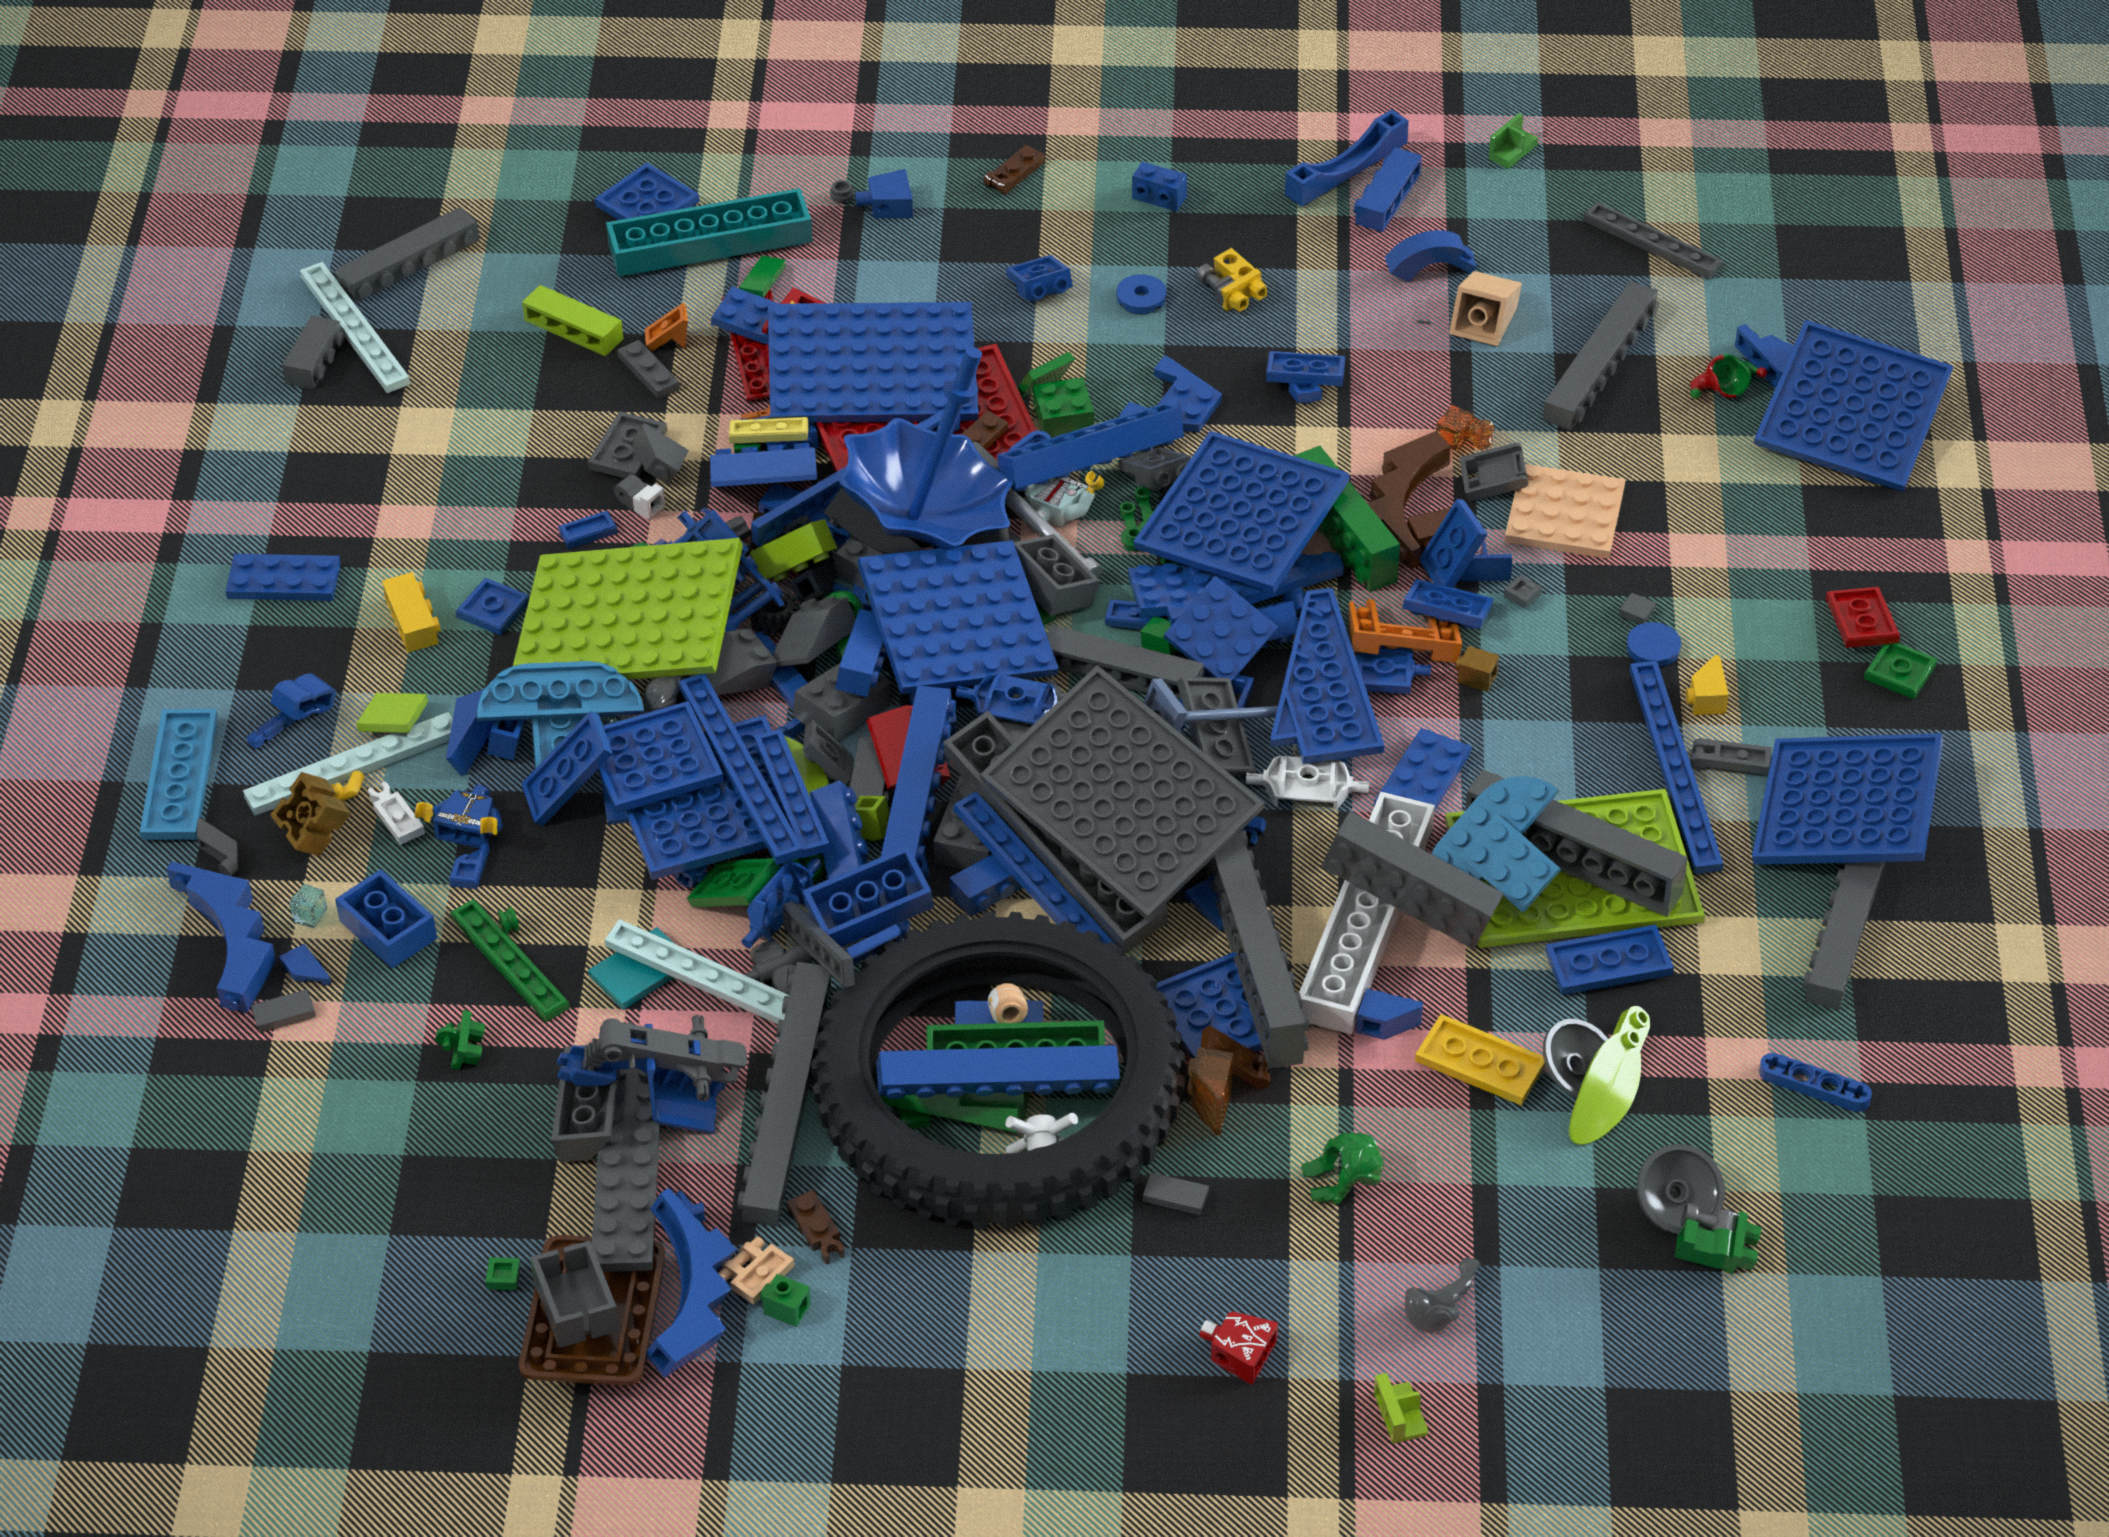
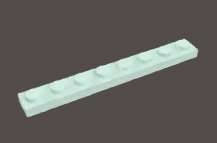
M320 262L300 270L302 280L331 319L340 321L341 332L344 333L346 339L386 393L410 385L407 373L326 265Z
M449 712L415 724L409 733L389 734L243 790L244 798L254 816L276 808L282 798L288 799L292 793L289 788L301 772L324 778L330 785L349 780L353 771H360L365 774L449 742L453 719Z
M621 919L618 920L605 938V946L776 1024H778L779 1020H784L785 1014L782 1013L784 996L789 995Z

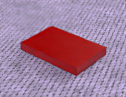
M1879 587L1826 592L1827 604L1846 648L1899 643V631Z

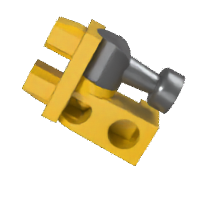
M1232 248L1214 258L1215 269L1209 264H1204L1196 272V280L1202 285H1210L1215 290L1217 303H1221L1222 308L1226 311L1234 308L1241 312L1249 305V298L1254 297L1260 301L1267 296V286L1262 282L1261 272L1257 268L1255 269ZM1229 258V264H1226L1223 261Z

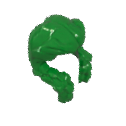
M1342 1133L1334 1137V1139L1330 1138L1327 1141L1322 1156L1311 1162L1302 1163L1301 1170L1303 1176L1315 1177L1316 1175H1323L1325 1171H1333L1334 1163L1339 1156L1338 1153H1342V1169L1338 1184L1335 1186L1311 1188L1312 1201L1319 1203L1333 1201L1334 1204H1340L1355 1183L1360 1182L1363 1185L1376 1186L1381 1182L1380 1174L1383 1171L1384 1159L1376 1141L1371 1136L1363 1133Z

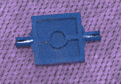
M686 510L677 517L687 528L684 537L678 543L738 538L715 510L710 511L702 520L697 522L693 520ZM744 543L741 557L749 550ZM737 571L735 584L739 586L746 578Z
M1380 646L1378 654L1358 652L1356 656L1367 692L1410 694L1411 681L1414 675L1430 677L1431 665L1415 664L1412 658L1413 650L1405 647L1391 649Z

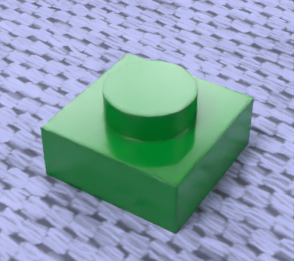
M489 1257L486 1288L488 1290H517L521 1266L520 1258Z

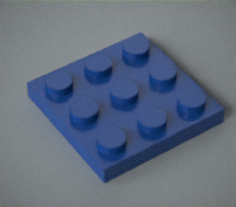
M645 163L595 198V206L614 218L622 220L690 208L698 203L700 199L699 193L649 163Z
M1214 576L1166 631L1163 638L1190 660L1204 663V671L1212 678H1230L1232 683L1235 677L1239 675L1276 632L1278 626L1217 576Z

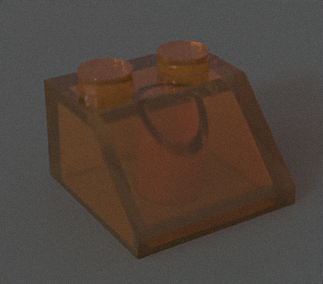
M1198 1047L1196 1058H1190L1188 1076L1192 1077L1189 1079L1187 1094L1192 1095V1108L1215 1135L1221 1136L1232 1093L1233 1053Z

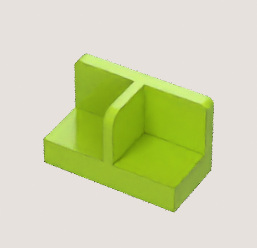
M1387 1373L1375 1375L1374 1396L1392 1444L1427 1436L1428 1428L1420 1410L1421 1396L1419 1392H1413L1409 1382L1391 1385Z

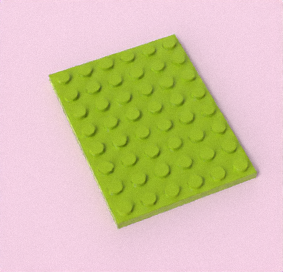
M740 538L540 555L513 666L529 663L592 661L617 669V672L627 680L716 673L743 548Z
M1666 789L1558 801L1686 856ZM1465 811L1445 813L1447 831ZM1688 860L1683 895L1668 917L1560 871L1524 913L1503 895L1477 944L1478 948L1599 935L1657 925V928L1704 923L1705 914ZM1486 879L1482 880V882L1493 887Z

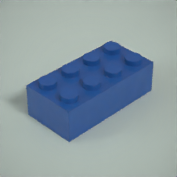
M909 846L803 890L805 905L812 920L841 947L934 908L932 891Z

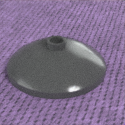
M1564 1019L1553 1025L1544 1037L1543 1059L1548 1073L1559 1088L1575 1099L1578 1097L1584 1077L1594 1055L1608 1039L1594 1025L1580 1019Z
M1673 1144L1658 1149L1645 1160L1637 1178V1196L1643 1212L1654 1225L1668 1233L1678 1235L1683 1227L1680 1226V1219L1685 1204L1688 1202L1697 1205L1701 1213L1717 1215L1724 1205L1725 1184L1720 1169L1705 1152L1690 1145ZM1671 1188L1676 1189L1678 1193L1677 1198L1670 1194Z

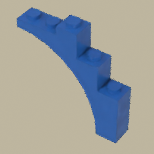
M670 1188L661 1192L650 1208L664 1227L674 1247L680 1268L681 1280L679 1307L671 1327L655 1339L647 1351V1358L664 1378L714 1346L727 1329L712 1310L721 1305L731 1291L730 1286L717 1271L721 1269L722 1264L731 1259L736 1251L730 1240L718 1228L708 1233L702 1223L693 1216L682 1200Z

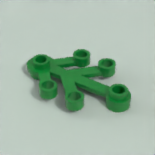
M1143 486L1135 490V501L1139 503L1143 522L1138 527L1134 520L1135 504L1129 501L1120 504V516L1124 519L1126 530L1121 533V542L1125 549L1133 552L1139 551L1135 549L1133 541L1155 511V509L1151 510L1149 502L1150 489Z

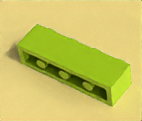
M539 285L522 301L524 321L603 356L608 355L623 340L622 321L560 294L555 290Z

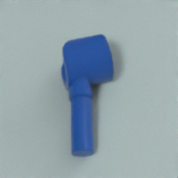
M682 1191L676 1193V1196L682 1200L683 1204L700 1222L706 1220L703 1203L692 1205V1202L689 1201Z

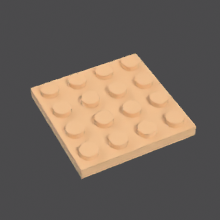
M1525 464L1528 486L1515 490L1504 543L1609 559L1626 479Z

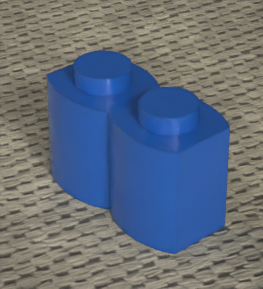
M304 674L295 681L285 680L278 683L273 689L271 704L292 719L301 720L312 713L320 714L331 709L334 704L336 689L314 674Z

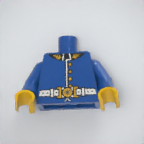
M476 785L472 793L461 790L454 791L450 798L436 806L425 802L416 804L414 817L424 818L425 822L433 821L436 839L480 848L484 843L488 844L491 834L497 835L503 829L500 812L494 808L493 799L489 797V790L482 785Z

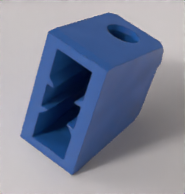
M906 169L869 177L868 191L855 192L856 206L871 205L874 218H913V201Z

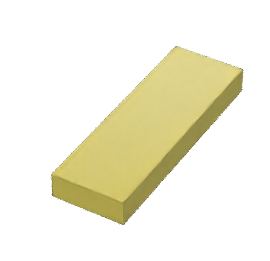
M808 417L731 420L729 443L808 440Z

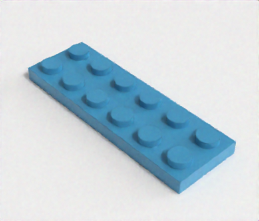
M162 709L140 827L141 840L198 839L197 822L198 818H201L218 721L217 709Z

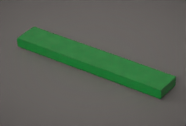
M475 899L450 912L454 923L545 1022L570 1009L567 999Z

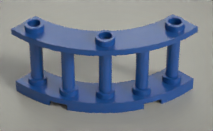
M705 507L700 510L704 517L710 512ZM684 535L674 542L670 541L667 543L665 540L660 539L653 545L678 543ZM743 555L740 558L739 563L741 565L738 566V571L743 576L748 573L755 583L731 599L724 633L737 630L742 621L771 600L780 607L785 604L780 598L784 594L775 582L771 584L757 571L758 566L750 555L747 557ZM762 590L764 591L763 594H761L752 602H750L745 607L740 609L734 615L731 614L733 611H735L741 605H743L752 597L757 595L759 592H761Z

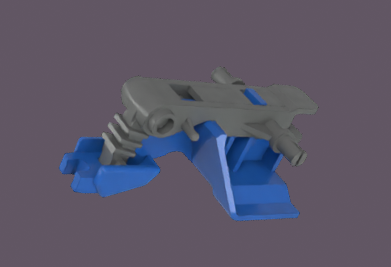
M699 1015L692 1017L693 1029L688 1035L654 1029L653 1024H644L645 1027L633 1025L631 1022L622 1023L617 1019L610 1018L606 1019L600 1026L599 1039L593 1038L592 1043H588V1047L573 1045L569 1053H561L559 1055L557 1065L565 1067H561L559 1070L558 1079L573 1082L575 1086H605L617 1080V1070H642L648 1075L654 1122L660 1125L714 1134L717 1110L716 1097L720 1090H724L726 1083L734 1084L737 1081L738 1068H744L747 1064L746 1047L739 1042L707 1039L708 1031L704 1028V1017L702 1015L700 1018ZM723 1067L728 1068L730 1073H724Z

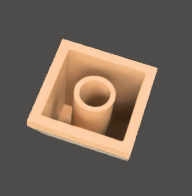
M1477 271L1471 273L1458 286L1449 334L1498 346L1517 309L1522 283Z

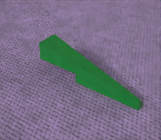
M1004 1092L994 1093L985 1097L977 1096L976 1093H967L960 1097L935 1094L930 1098H919L917 1095H905L899 1099H890L887 1096H881L886 1105L1018 1132L1006 1127L1005 1123L1009 1116L1025 1121L1029 1092L1016 1096H1010Z

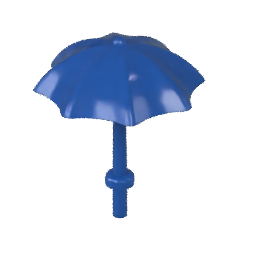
M968 347L966 349L957 375H951L945 381L943 391L948 401L937 432L921 428L904 419L895 418L879 430L865 434H849L844 437L848 450V464L843 474L839 477V482L847 495L860 507L874 515L884 532L892 537L912 538L925 542L935 548L952 549L961 545L970 536L986 535L1010 526V521L1005 511V498L1008 490L1013 485L1012 479L991 466L978 453L967 436L952 434L963 405L973 402L978 392V387L973 378L982 357V352L975 347Z

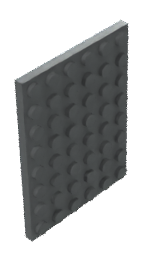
M1098 665L980 774V780L1147 921L1264 809L1265 804Z

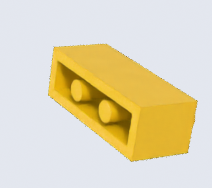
M413 572L382 580L385 601L407 653L439 644L437 633L441 632L440 624L437 617L431 616L433 614L432 605L429 599H424L426 595L422 582L416 581Z

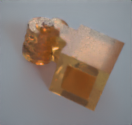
M1451 405L1437 422L1436 431L1446 440L1451 449L1459 451L1468 439L1473 440L1475 448L1487 449L1492 444L1494 424L1488 419L1479 420L1474 418L1475 414Z

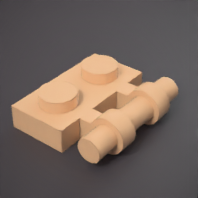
M758 1236L740 1247V1253L732 1260L728 1259L722 1264L721 1270L718 1272L725 1281L730 1278L733 1279L730 1282L731 1290L753 1305L760 1300L764 1286L767 1283L770 1284L776 1274L785 1276L795 1267L794 1259L773 1244H770L762 1251L761 1249L765 1246V1243ZM748 1261L751 1262L746 1268L742 1267Z

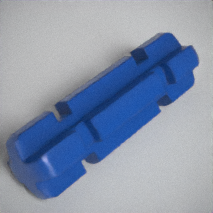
M282 711L277 714L278 717H272L257 728L258 732L254 730L247 736L248 744L252 748L258 749L264 744V740L266 742L284 730L283 726L288 727L295 720Z

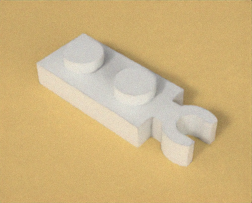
M381 783L383 791L380 793L374 792L372 788L368 789L374 811L399 845L425 834L424 826L418 818L414 817L415 814L398 791L393 794L390 793L388 783Z

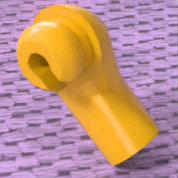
M353 771L347 785L342 786L340 783L332 784L331 787L336 792L334 798L345 801L356 796L359 793L365 775L360 771Z

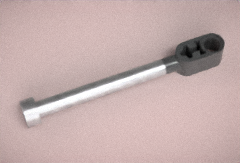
M972 442L978 453L999 471L998 461L979 443ZM1011 488L1008 490L1005 504L1039 537L1055 534L1097 578L1100 577L1103 569L1093 558L1085 559L1015 491H1012Z

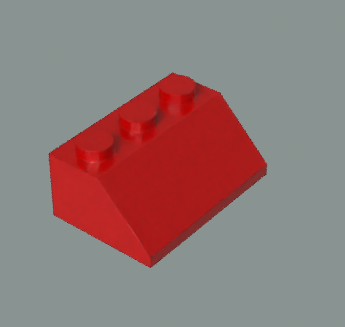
M909 705L869 717L866 720L887 788L890 790H895L913 709V706ZM946 760L944 765H939L938 772L941 773L940 787L951 777Z

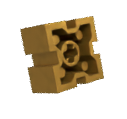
M301 772L289 788L292 793L288 799L282 798L270 815L280 829L289 831L286 837L295 850L320 856L332 840V830H339L351 812L341 799L334 798L336 792L326 779Z

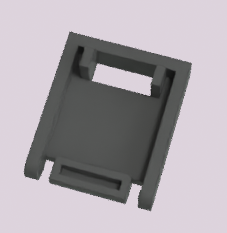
M1512 443L1459 457L1468 502L1528 486L1523 450L1520 443ZM1479 472L1480 482L1478 477L1470 479L1469 474Z

